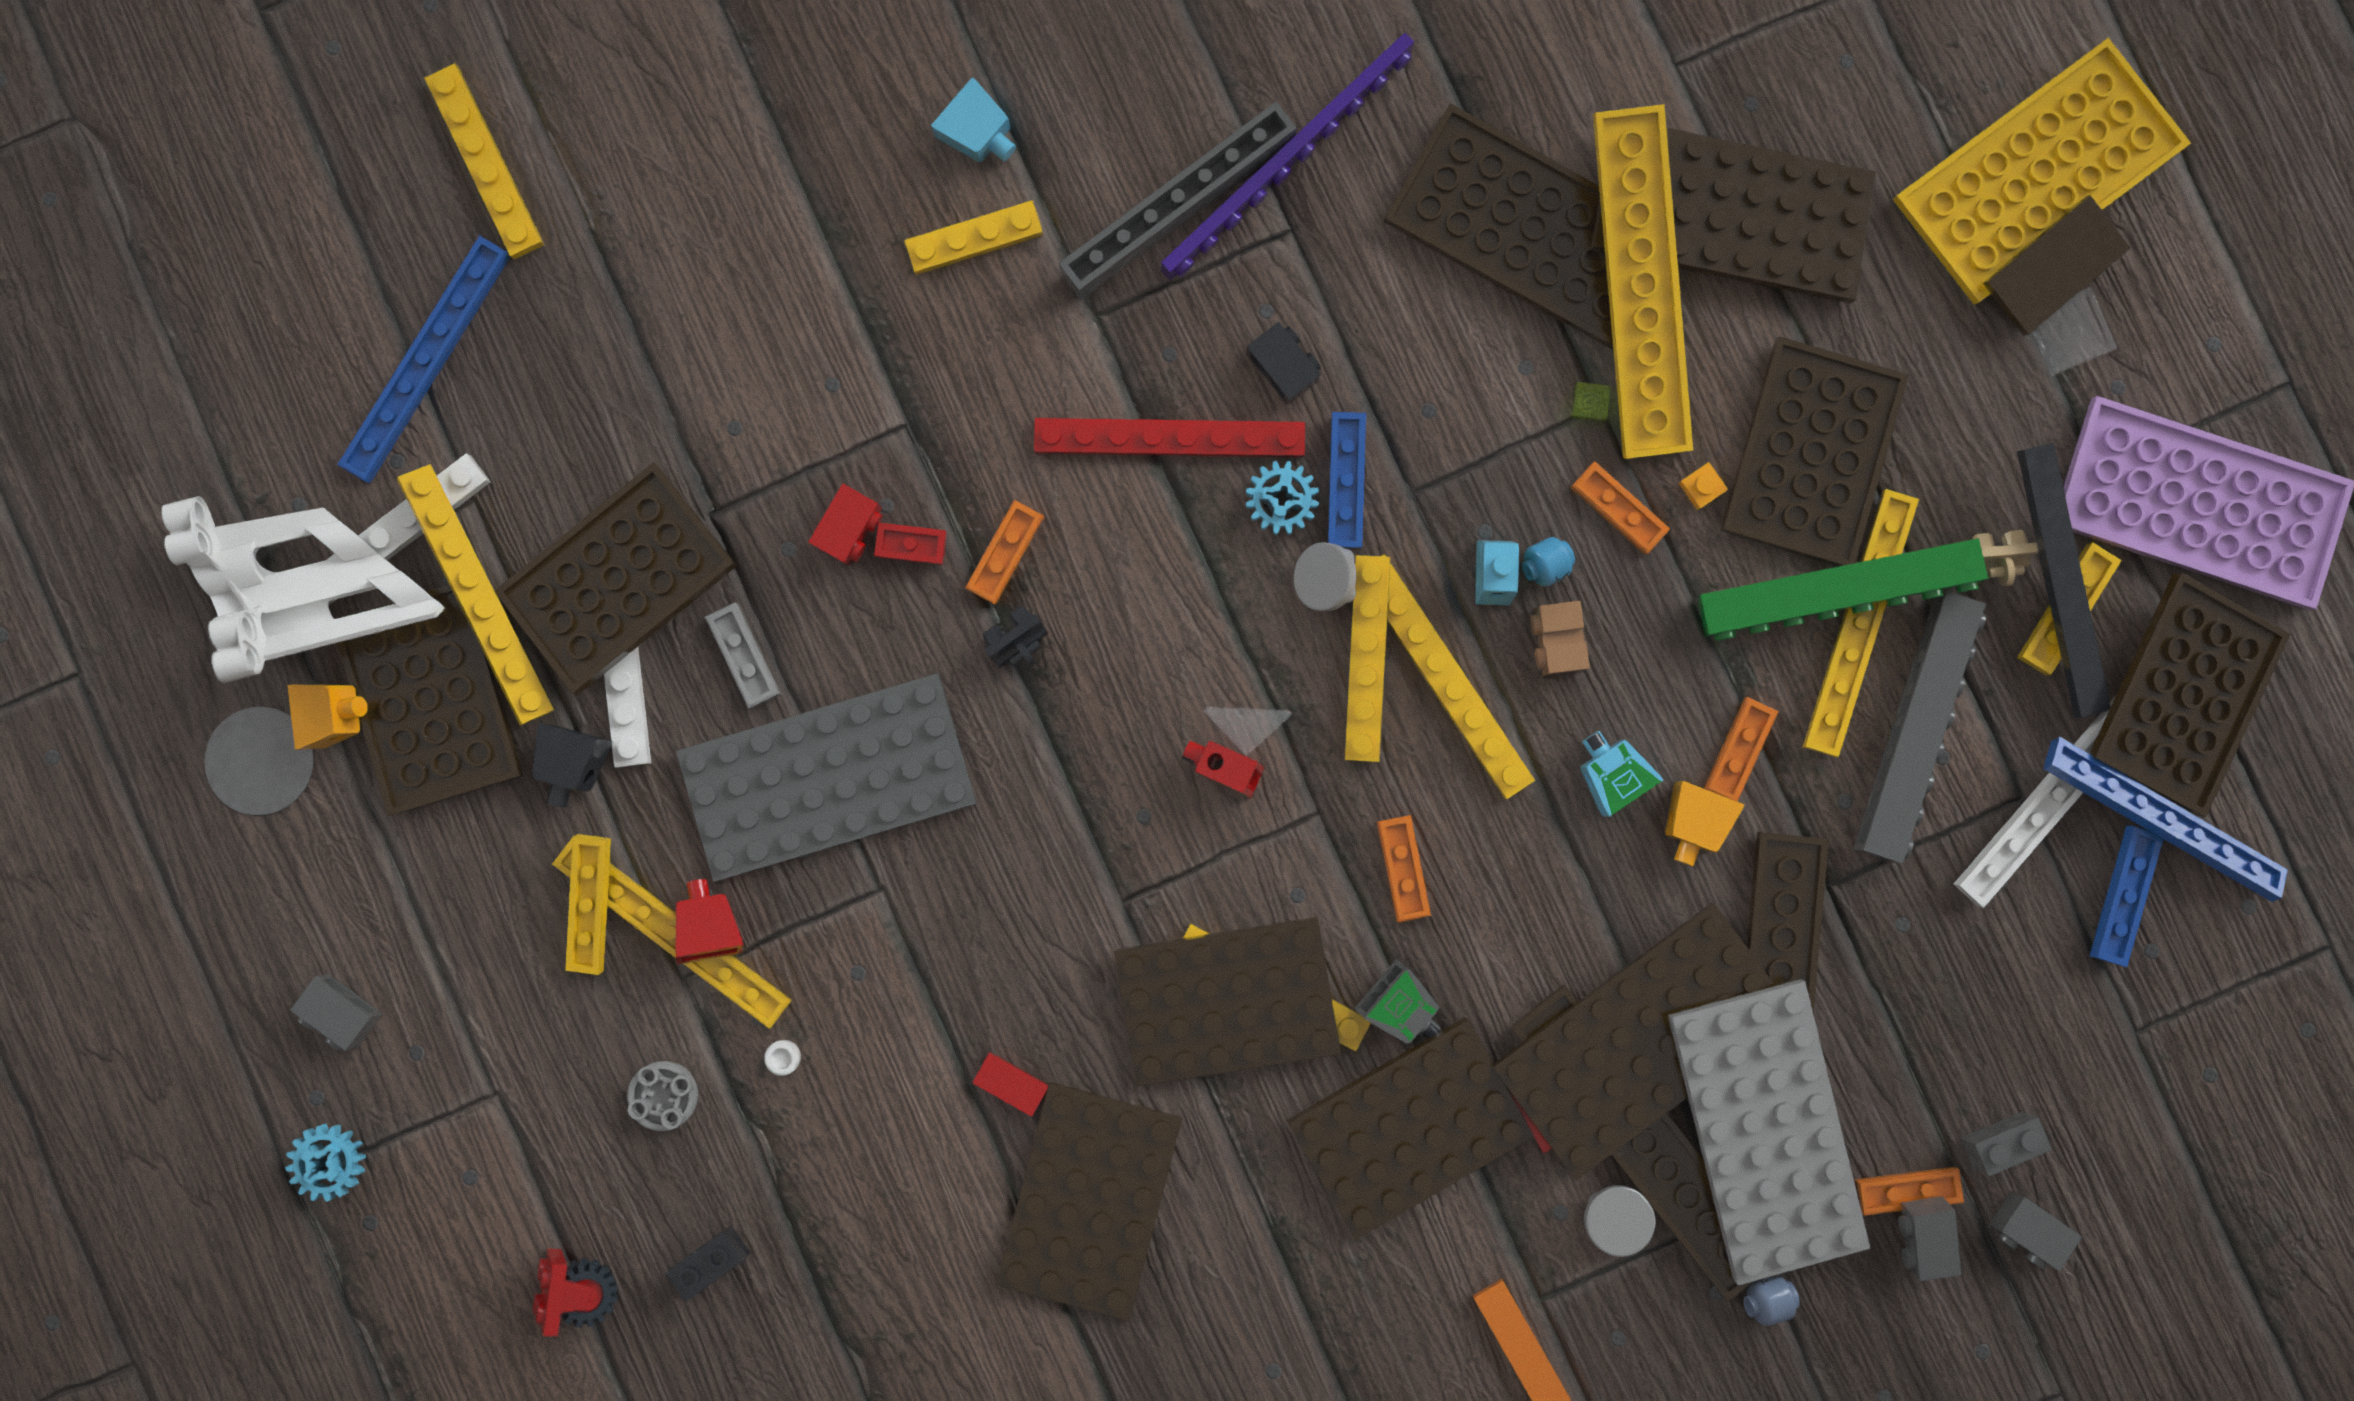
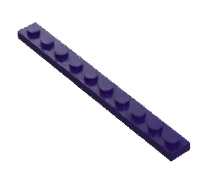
M1406 33L1402 34L1161 262V272L1169 280L1177 274L1179 277L1186 274L1194 265L1192 260L1201 251L1204 254L1208 253L1219 241L1217 236L1225 228L1230 231L1242 220L1243 216L1241 213L1249 206L1252 208L1258 206L1267 196L1265 191L1273 183L1276 185L1281 184L1290 175L1291 170L1289 168L1297 160L1302 163L1310 157L1316 149L1314 146L1316 142L1322 137L1325 140L1330 138L1339 128L1340 124L1338 122L1346 114L1349 117L1353 116L1364 104L1362 99L1370 91L1376 94L1387 83L1388 78L1386 76L1394 69L1397 71L1402 70L1412 59L1410 54L1414 41Z

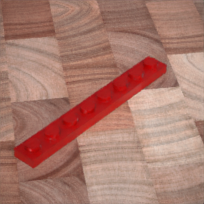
M1035 418L1034 452L1035 454L1304 458L1305 422Z

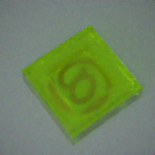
M1577 382L1574 388L1572 418L1606 421L1611 386Z

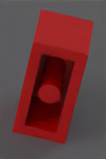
M842 483L808 542L849 566L852 560L857 562L866 547L863 541L868 532H874L878 528V522H881L883 515L880 514L882 507L877 502Z

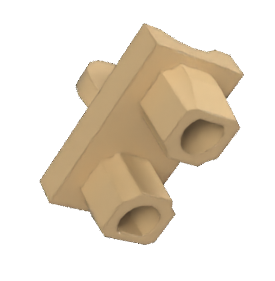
M2023 530L2005 533L2001 538L2003 546H1995L1992 535L1989 533L1976 534L1972 538L1980 539L1988 577H1998L1999 583L2002 586H2011L2014 583L2015 575H2023L2025 572L2024 567L2030 565L2032 555L2039 553L2037 543H2028Z

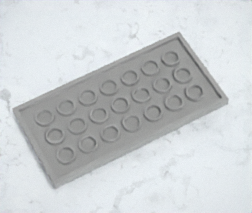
M1799 979L1668 1015L1734 1282L1737 1285L1870 1249L1806 982Z

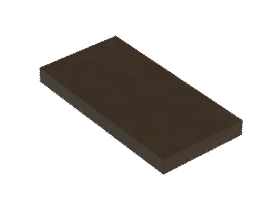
M2089 195L2079 201L1983 284L2022 335L2025 336L2032 333L2131 248L2092 196Z

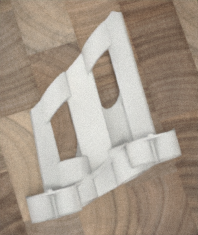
M200 496L166 504L162 507V518L170 532V535L165 537V548L169 559L175 565L187 563L191 567L196 580L210 596L218 614V617L209 622V634L214 646L217 648V652H214L212 656L213 669L218 679L223 683L260 674L266 660L434 618L445 608L323 507L216 527L206 502ZM309 535H314L339 556L278 573L264 569L256 560V553L262 547ZM374 589H379L396 603L338 619L332 617L328 607L331 600Z

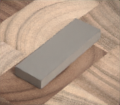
M735 602L706 616L705 619L748 709H752L781 695L738 603Z

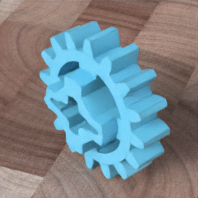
M1274 461L1272 471H1268L1262 466L1260 468L1262 477H1251L1250 482L1256 487L1246 489V495L1253 497V500L1246 503V509H1255L1251 520L1261 519L1263 521L1261 530L1264 531L1270 525L1273 527V535H1277L1280 528H1284L1286 534L1291 535L1292 526L1294 525L1300 530L1304 529L1303 518L1312 521L1314 515L1309 511V508H1317L1319 502L1311 499V497L1318 494L1319 490L1318 488L1309 487V484L1314 479L1312 475L1306 478L1301 476L1304 467L1300 466L1296 471L1291 470V461H1287L1284 468H1280L1277 461ZM1276 477H1280L1279 482L1274 486H1265V488H1263V485L1267 481ZM1292 479L1301 486L1303 493H1298L1291 484ZM1280 491L1286 492V498L1291 499V501H1286L1284 506L1278 505V499L1273 497L1278 496ZM1260 502L1270 507L1273 512L1272 517L1264 512ZM1292 509H1302L1295 517L1284 520L1286 513Z
M322 1124L316 1127V1131L313 1128L305 1130L303 1132L304 1138L294 1139L292 1143L297 1150H292L286 1154L288 1158L293 1159V1164L285 1167V1170L294 1171L295 1176L289 1182L290 1184L299 1182L302 1185L298 1192L300 1195L311 1191V1200L315 1201L323 1195L325 1201H330L336 1195L341 1197L349 1193L348 1187L352 1188L359 1184L358 1179L354 1175L365 1172V1168L359 1166L358 1161L366 1158V1154L357 1153L356 1149L362 1145L361 1141L354 1143L350 1141L353 1131L350 1130L340 1134L341 1125L337 1124L328 1129L327 1124ZM318 1140L332 1141L326 1147L322 1143H315ZM324 1179H327L330 1182L336 1181L337 1183L332 1185L321 1184L320 1182Z

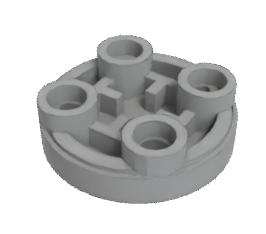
M1322 542L1308 547L1301 554L1294 570V587L1304 605L1313 610L1333 611L1345 603H1350L1354 600L1356 596V567L1352 551L1344 549L1337 544Z
M657 1061L643 1067L635 1074L628 1087V1113L631 1118L635 1119L642 1126L654 1131H668L677 1128L691 1117L697 1106L698 1087L694 1077L685 1067L672 1061Z
M1612 1185L1594 1192L1589 1197L1584 1215V1224L1589 1238L1600 1250L1609 1255L1624 1257L1641 1251L1649 1243L1655 1229V1214L1649 1201L1640 1192L1625 1185Z

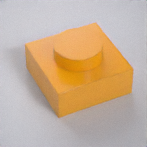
M1709 462L1678 482L1697 510L1728 490Z

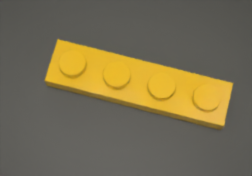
M1031 200L904 241L914 272L918 275L1043 236V231L1034 202Z
M2093 542L2087 544L2079 556L2090 611L2122 561ZM2050 605L2017 657L2045 676L2051 675L2061 660Z
M577 834L572 838L565 971L594 975L604 972L611 838Z

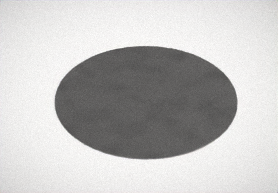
M269 707L246 708L227 717L211 735L205 752L206 777L215 795L230 808L250 815L271 814L292 804L306 788L313 769V750H295L291 716L287 713Z

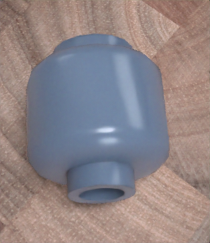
M1776 1275L1753 1281L1747 1288V1296L1744 1297L1743 1302L1745 1310L1750 1317H1754L1763 1326H1770L1791 1320L1794 1317L1796 1308L1799 1307V1296L1796 1288L1790 1281H1786L1784 1278Z

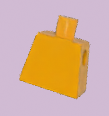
M287 685L295 750L324 749L359 733V717L367 713L368 707L364 698L356 696V690L353 685Z
M1675 781L1665 828L1666 836L1680 841L1674 860L1693 867L1700 849L1717 853L1745 804L1685 781Z

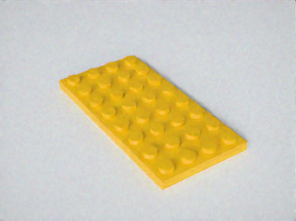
M2107 38L1892 200L1971 302L1976 305L1991 294L1983 283L2084 197L2091 195L2101 210H2103L2190 145L2191 142L2112 41Z

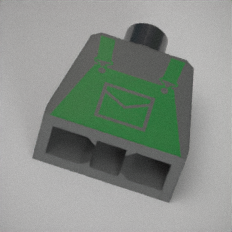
M1397 959L1354 1008L1368 1022L1406 1044L1411 1043L1417 1035L1426 1040L1440 1032V1026L1432 1020V1017L1439 1010L1438 1004L1413 972Z

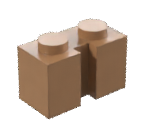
M1581 601L1542 605L1535 608V615H1531L1530 623L1533 635H1538L1539 648L1535 649V660L1537 668H1542L1543 676L1589 669L1587 644L1584 641L1583 634L1584 622Z

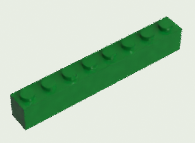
M1977 538L1700 594L1697 600L1705 637L1714 636L1715 641L1735 638V631L1749 629L1750 635L1770 631V624L1783 622L1784 628L1805 624V617L1817 615L1818 621L1839 617L1838 611L1852 608L1853 614L1874 610L1873 604L1886 601L1887 607H1893L1909 603L1908 597L1921 594L1922 600H1928L1944 596L1943 590L1955 587L1957 593L1979 589L1978 583L1987 580L1988 575L1980 539Z

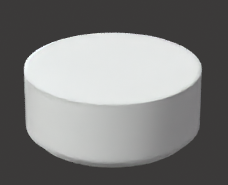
M779 1040L771 1044L766 1050L764 1057L765 1065L775 1075L783 1076L790 1074L800 1063V1050L796 1044L789 1040Z

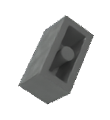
M330 974L315 976L290 1009V1011L299 1016L297 1020L301 1025L313 1031L318 1030L326 1036V1043L339 1051L358 1048L383 1015Z
M2024 1112L2015 1114L1960 1138L1973 1170L1988 1177L2052 1150L2039 1118Z
M2012 1191L1989 1224V1226L1999 1232L1996 1237L1998 1240L2013 1250L2020 1246L2028 1252L2025 1258L2042 1270L2048 1265L2060 1272L2082 1239L2081 1235L2039 1206Z
M1942 1196L1901 1202L1903 1216H1899L1898 1222L1901 1234L1905 1237L1906 1248H1902V1259L1906 1269H1910L1919 1281L1961 1275L1955 1209Z

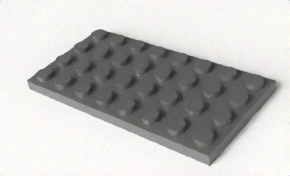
M938 673L676 751L713 882L977 804Z

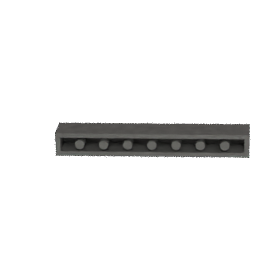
M1277 101L1062 260L1059 263L1061 275L1080 300H1082L1271 159L1296 135L1297 127Z
M1944 591V596L1933 598L1853 847L1855 851L1890 863L1903 864L1904 859H1907L1912 852L1914 842L1911 837L1914 827H1917L1923 818L1924 808L1921 807L1925 794H1928L1933 786L1934 775H1932L1935 762L1940 760L1944 752L1945 744L1942 740L1945 731L1951 727L1954 721L1955 711L1952 710L1954 702L1964 689L1965 678L1962 677L1966 665L1972 662L1975 655L1976 647L1973 646L1976 634L1982 630L1986 620V615L1983 614L1986 603L1950 591Z

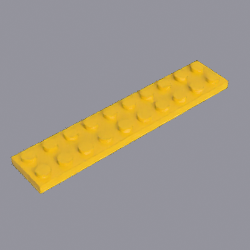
M1665 105L1596 112L1593 114L1623 458L1693 451Z

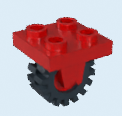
M547 1248L546 1259H540L538 1265L537 1280H540L541 1294L535 1293L533 1302V1315H536L535 1324H540L543 1336H558L560 1317L564 1319L565 1323L570 1325L572 1322L575 1327L582 1328V1324H587L588 1327L594 1326L593 1322L599 1320L601 1323L605 1320L604 1315L606 1313H612L614 1310L612 1305L617 1303L618 1299L616 1294L618 1288L612 1273L605 1264L601 1265L595 1259H593V1262H590L587 1258H581L579 1263H576L575 1260L569 1262L570 1266L567 1268L562 1250Z

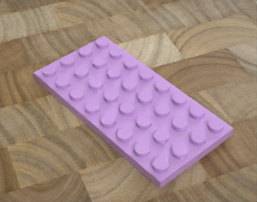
M2095 396L2091 398L2063 488L2074 533L2306 610H2315L2318 606L2352 495L2354 480Z

